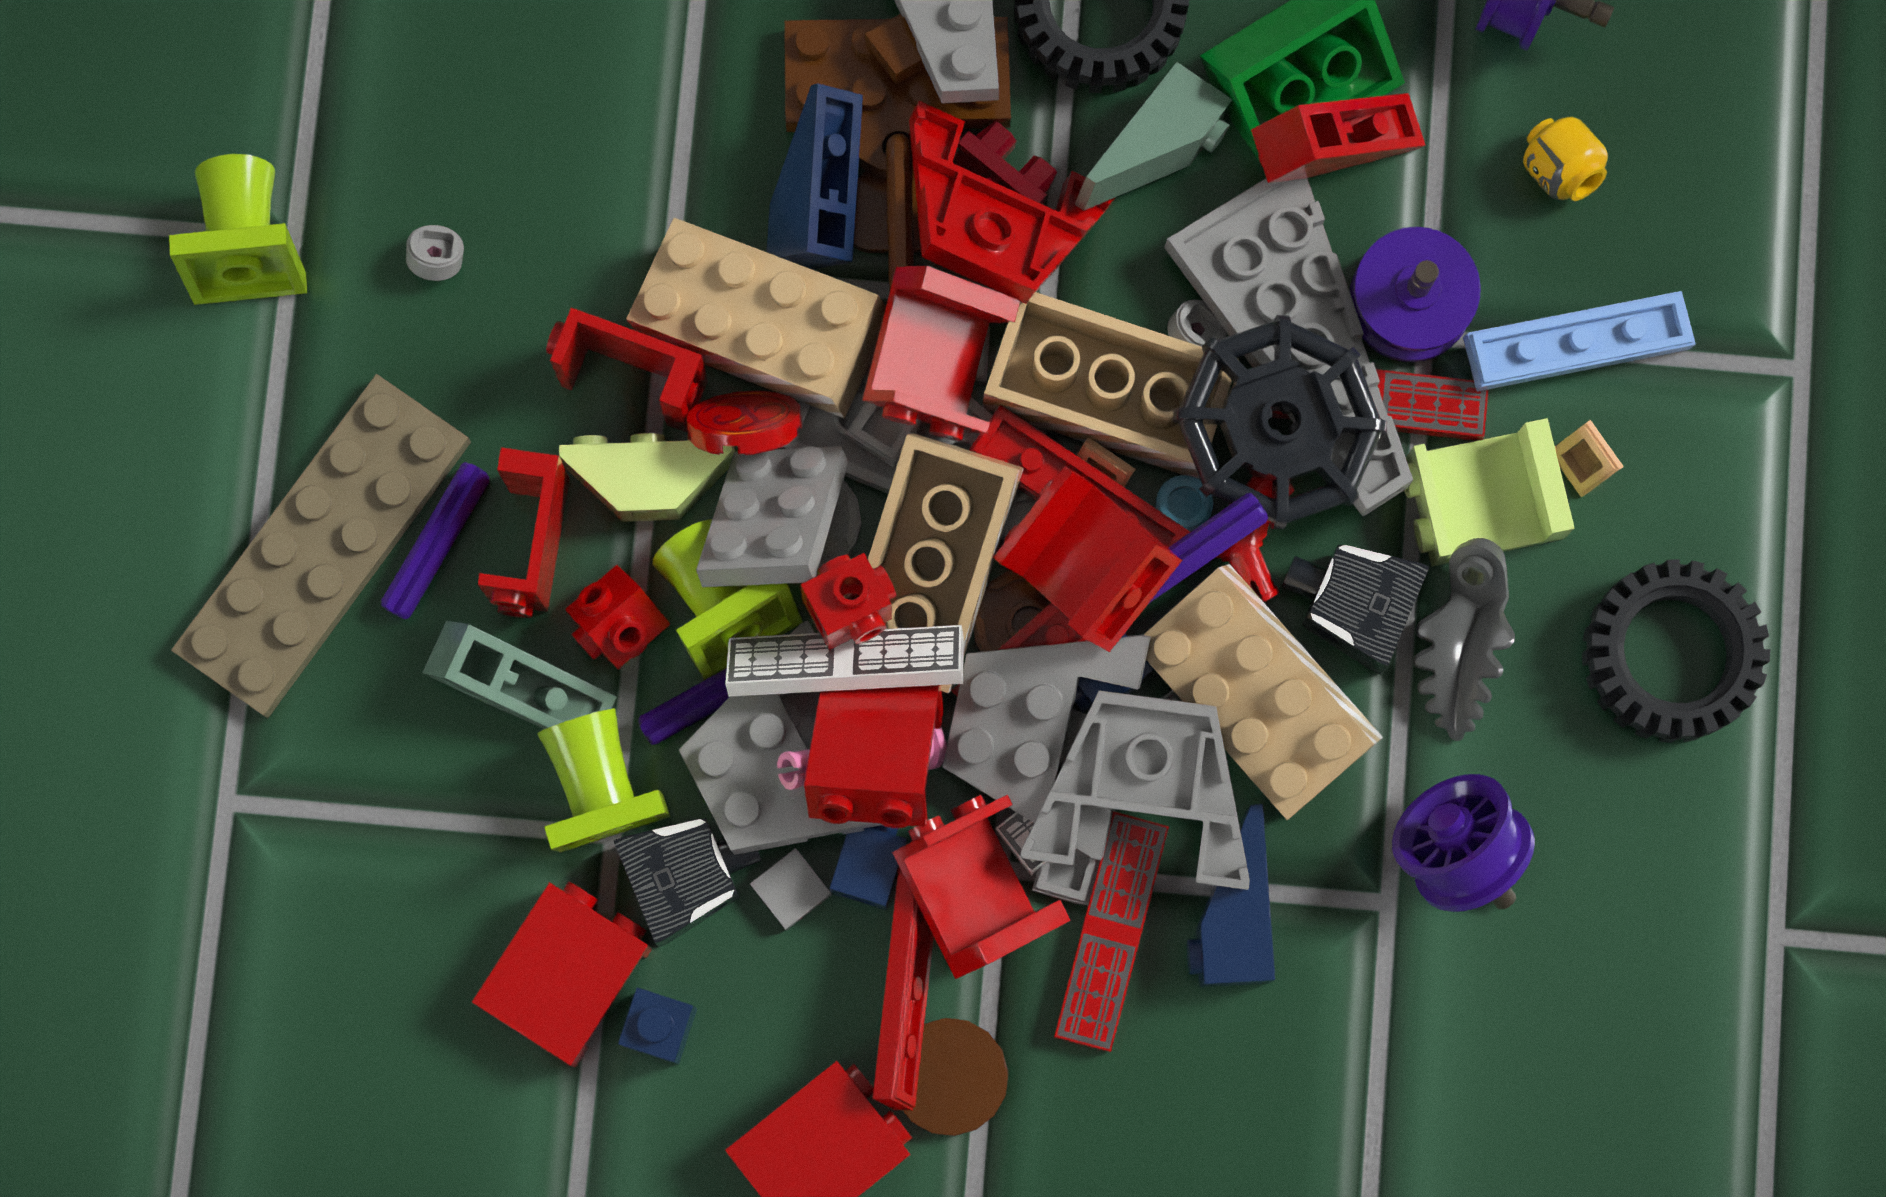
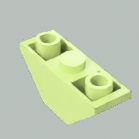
M656 433L630 436V443H608L605 436L584 435L573 438V445H559V457L564 467L623 522L680 520L729 469L735 452L734 446H723L724 454H711L695 447L689 439L688 441H665L664 435Z

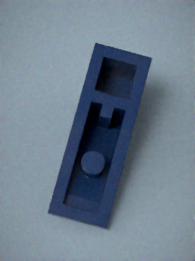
M819 83L811 85L770 202L767 253L812 270L852 262L863 95Z
M1263 804L1251 805L1245 811L1239 825L1250 878L1249 890L1214 885L1196 928L1197 939L1187 940L1189 974H1199L1200 987L1267 984L1275 981Z

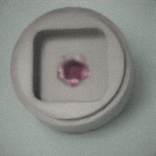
M427 225L420 227L408 237L406 247L407 266L415 275L426 280L440 281L449 279L461 269L464 252L463 241L457 233L444 226Z
M1188 300L1181 304L1171 315L1167 325L1170 337L1201 347L1211 337L1219 340L1227 335V332L1206 303L1201 300Z

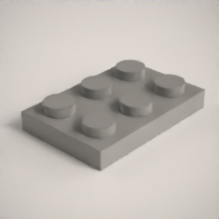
M809 446L795 449H777L754 455L734 452L696 569L702 587L804 583L816 577L848 465L843 446Z

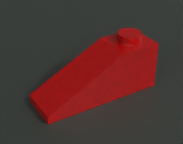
M1409 93L1298 105L1251 130L1258 150L1259 160L1263 166L1268 183L1305 179L1414 151L1426 146Z

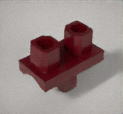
M994 121L978 133L977 136L968 131L962 137L957 146L959 152L953 160L954 164L1044 205L1047 193L1054 183L1057 174L1054 167L1041 157L1034 155L1020 171H1017L1004 160L1015 149L1017 140L1011 132L997 121Z

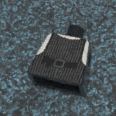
M1338 544L1326 568L1294 556L1281 587L1312 600L1302 623L1307 630L1371 671L1381 674L1390 663L1429 566Z
M706 818L613 840L654 942L658 947L670 943L736 901L739 895L730 874L762 861L758 851L734 855L725 839L716 842Z

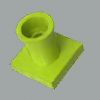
M244 154L220 155L200 163L195 169V177L202 201L206 231L169 235L170 257L194 305L306 294V272L286 224L270 225L271 198L275 179V168L273 165L262 158Z
M712 519L697 522L675 534L660 547L652 561L653 567L675 588L696 615V618L676 631L704 680L727 668L729 638L783 635L803 623L787 583L702 587L696 569Z
M615 708L580 716L537 733L555 767L573 816L572 818L544 826L552 850L561 853L671 817L664 795L659 790L634 797L621 749Z

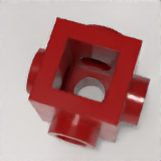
M865 553L850 559L849 555L838 556L823 564L817 570L818 576L801 584L802 600L828 650L851 639L854 640L855 644L869 641L881 634L887 628L885 622L892 619V604L890 600L897 597L894 586L883 566L880 565L873 569Z
M615 565L597 582L585 587L578 598L565 609L579 626L571 634L593 660L603 654L618 670L630 659L640 655L646 649L648 643L670 625L642 588L618 565Z

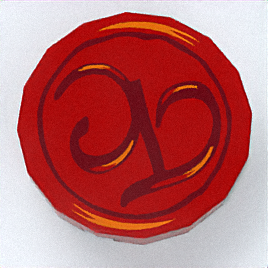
M741 391L712 397L694 406L688 412L686 420L688 439L700 450L718 455L720 453L724 454L723 446H737L738 454L745 455L772 451L789 444L798 436L797 429H802L801 405L793 397L768 391Z

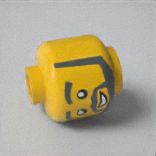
M1565 117L1554 121L1552 118H1548L1537 124L1527 137L1529 146L1525 150L1523 164L1527 172L1549 197L1556 200H1566L1569 198L1573 201L1582 200L1593 193L1606 178L1607 150L1580 119Z

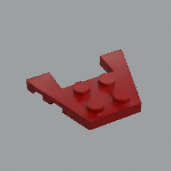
M919 100L910 115L909 127L922 257L1027 304L1107 211L1115 198L1087 210H1082L1075 205V202L1086 177L1071 171L1062 185L1057 207L1054 210L954 164L953 159L965 121Z

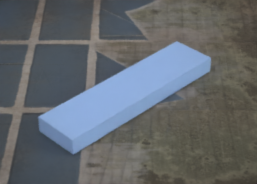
M1682 291L1469 332L1463 337L1477 392L1690 350L1696 345Z

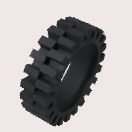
M1015 0L1014 15L1015 23L1018 22L1019 25L1018 36L1022 45L1027 43L1029 47L1028 56L1035 65L1041 61L1045 65V74L1055 80L1059 74L1066 78L1065 86L1077 90L1079 83L1090 85L1089 93H1101L1102 86L1112 85L1113 92L1125 90L1126 84L1129 81L1134 80L1136 85L1147 81L1150 71L1154 69L1158 73L1166 65L1168 55L1174 54L1179 45L1181 34H1183L1189 0H1152L1153 13L1144 30L1128 43L1113 48H1092L1081 45L1069 38L1057 25L1051 13L1049 0Z
M1680 559L1666 560L1660 565H1655L1654 562L1641 567L1634 573L1631 572L1614 585L1603 596L1601 602L1594 607L1590 618H1592L1591 623L1584 631L1582 641L1587 642V650L1582 653L1583 666H1589L1590 675L1586 677L1589 689L1591 690L1596 687L1601 696L1597 703L1603 711L1610 708L1617 715L1613 721L1623 728L1627 725L1636 729L1635 735L1645 739L1650 736L1659 737V742L1672 743L1680 739L1688 742L1718 731L1739 718L1740 714L1752 705L1757 698L1754 695L1756 690L1764 685L1767 674L1762 673L1763 666L1770 662L1771 649H1764L1763 640L1769 637L1767 624L1759 626L1756 616L1761 613L1756 601L1750 605L1746 602L1742 595L1747 590L1739 582L1731 586L1725 581L1727 573L1718 568L1712 572L1703 569L1705 563L1692 560L1687 565L1680 564ZM1663 600L1682 601L1695 605L1707 613L1717 624L1724 638L1727 655L1722 677L1709 695L1689 703H1671L1658 699L1643 690L1632 677L1626 664L1624 652L1625 636L1631 620L1645 606Z

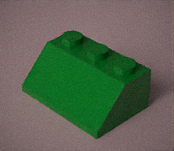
M1290 0L1200 55L1211 85L1232 99L1226 114L1259 163L1258 150L1251 132L1253 128L1298 105L1385 96L1405 83L1375 0Z

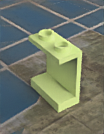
M1548 418L1527 422L1517 433L1427 451L1425 444L1413 446L1406 456L1413 481L1404 491L1407 498L1415 497L1420 519L1414 520L1415 538L1419 551L1421 553H1429L1431 566L1449 563L1455 548L1473 538L1491 540L1504 552L1561 540L1575 529Z

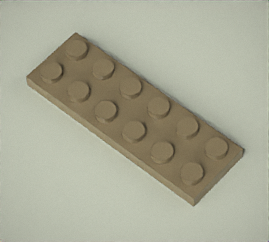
M376 374L171 651L268 719L470 445L469 437Z

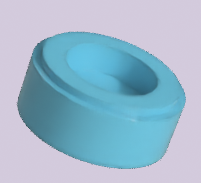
M1181 475L1169 479L1161 486L1155 499V508L1191 532L1209 519L1213 508V499L1211 494L1206 498L1199 490L1202 486L1199 479Z

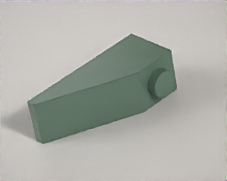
M1176 62L1086 176L1075 205L1082 210H1087L1190 166L1203 148L1212 153L1230 127L1228 123L1223 121V118L1232 99Z
M450 621L445 622L422 672L468 696L544 729L580 716L612 709L617 698L469 624Z

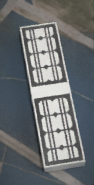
M962 625L885 629L881 634L864 643L855 644L854 640L851 639L831 650H828L820 633L729 638L725 683L728 696L963 684L964 637Z

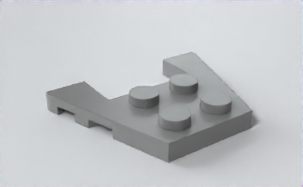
M807 620L801 623L790 635L815 632ZM791 693L731 696L679 749L724 839L734 855L806 842L808 838L841 832L844 835L864 831V828L882 825L880 823L853 821L833 824L822 819L809 818L804 786L788 790L782 785L778 774L797 771L799 768H793V766L777 768L780 754L787 751L795 752L808 749L782 701L785 696Z
M1134 635L1121 637L1110 652L1085 640L1072 643L970 652L966 654L963 668V684H960L943 768L996 800L1008 794L1013 804L1009 808L1035 823L1060 771L1079 678L1084 677L1139 689L1151 636ZM1082 805L1076 849L1091 858L1098 860L1103 858L1114 809Z
M1098 691L1057 779L1040 810L1038 818L1021 849L1020 858L1074 865L1082 805L1203 821L1196 883L1249 890L1250 878L1217 707Z

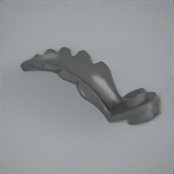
M1473 538L1455 548L1449 560L1451 596L1446 604L1422 619L1416 627L1417 636L1431 642L1432 645L1414 656L1413 665L1416 668L1434 673L1432 676L1420 681L1417 689L1422 695H1434L1425 704V710L1430 714L1441 715L1435 720V725L1446 729L1449 737L1454 741H1461L1466 732L1475 731V724L1471 719L1481 720L1483 718L1484 712L1477 703V700L1488 703L1492 698L1491 691L1483 683L1482 678L1496 679L1502 676L1503 666L1493 655V651L1510 648L1515 640V633L1504 613L1509 599L1505 555L1496 543L1485 538Z

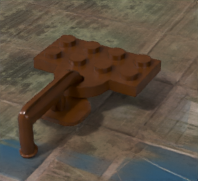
M994 17L999 100L941 103L926 68L898 84H895L865 45V33L890 19L785 21L786 132H795L809 89L813 84L819 83L863 95L858 166L864 169L865 172L857 181L853 247L866 253H888L889 293L896 267L914 266V252H921L909 127L910 115L920 100L965 121L963 129H985L994 121H997L1005 128H1010L1008 17Z

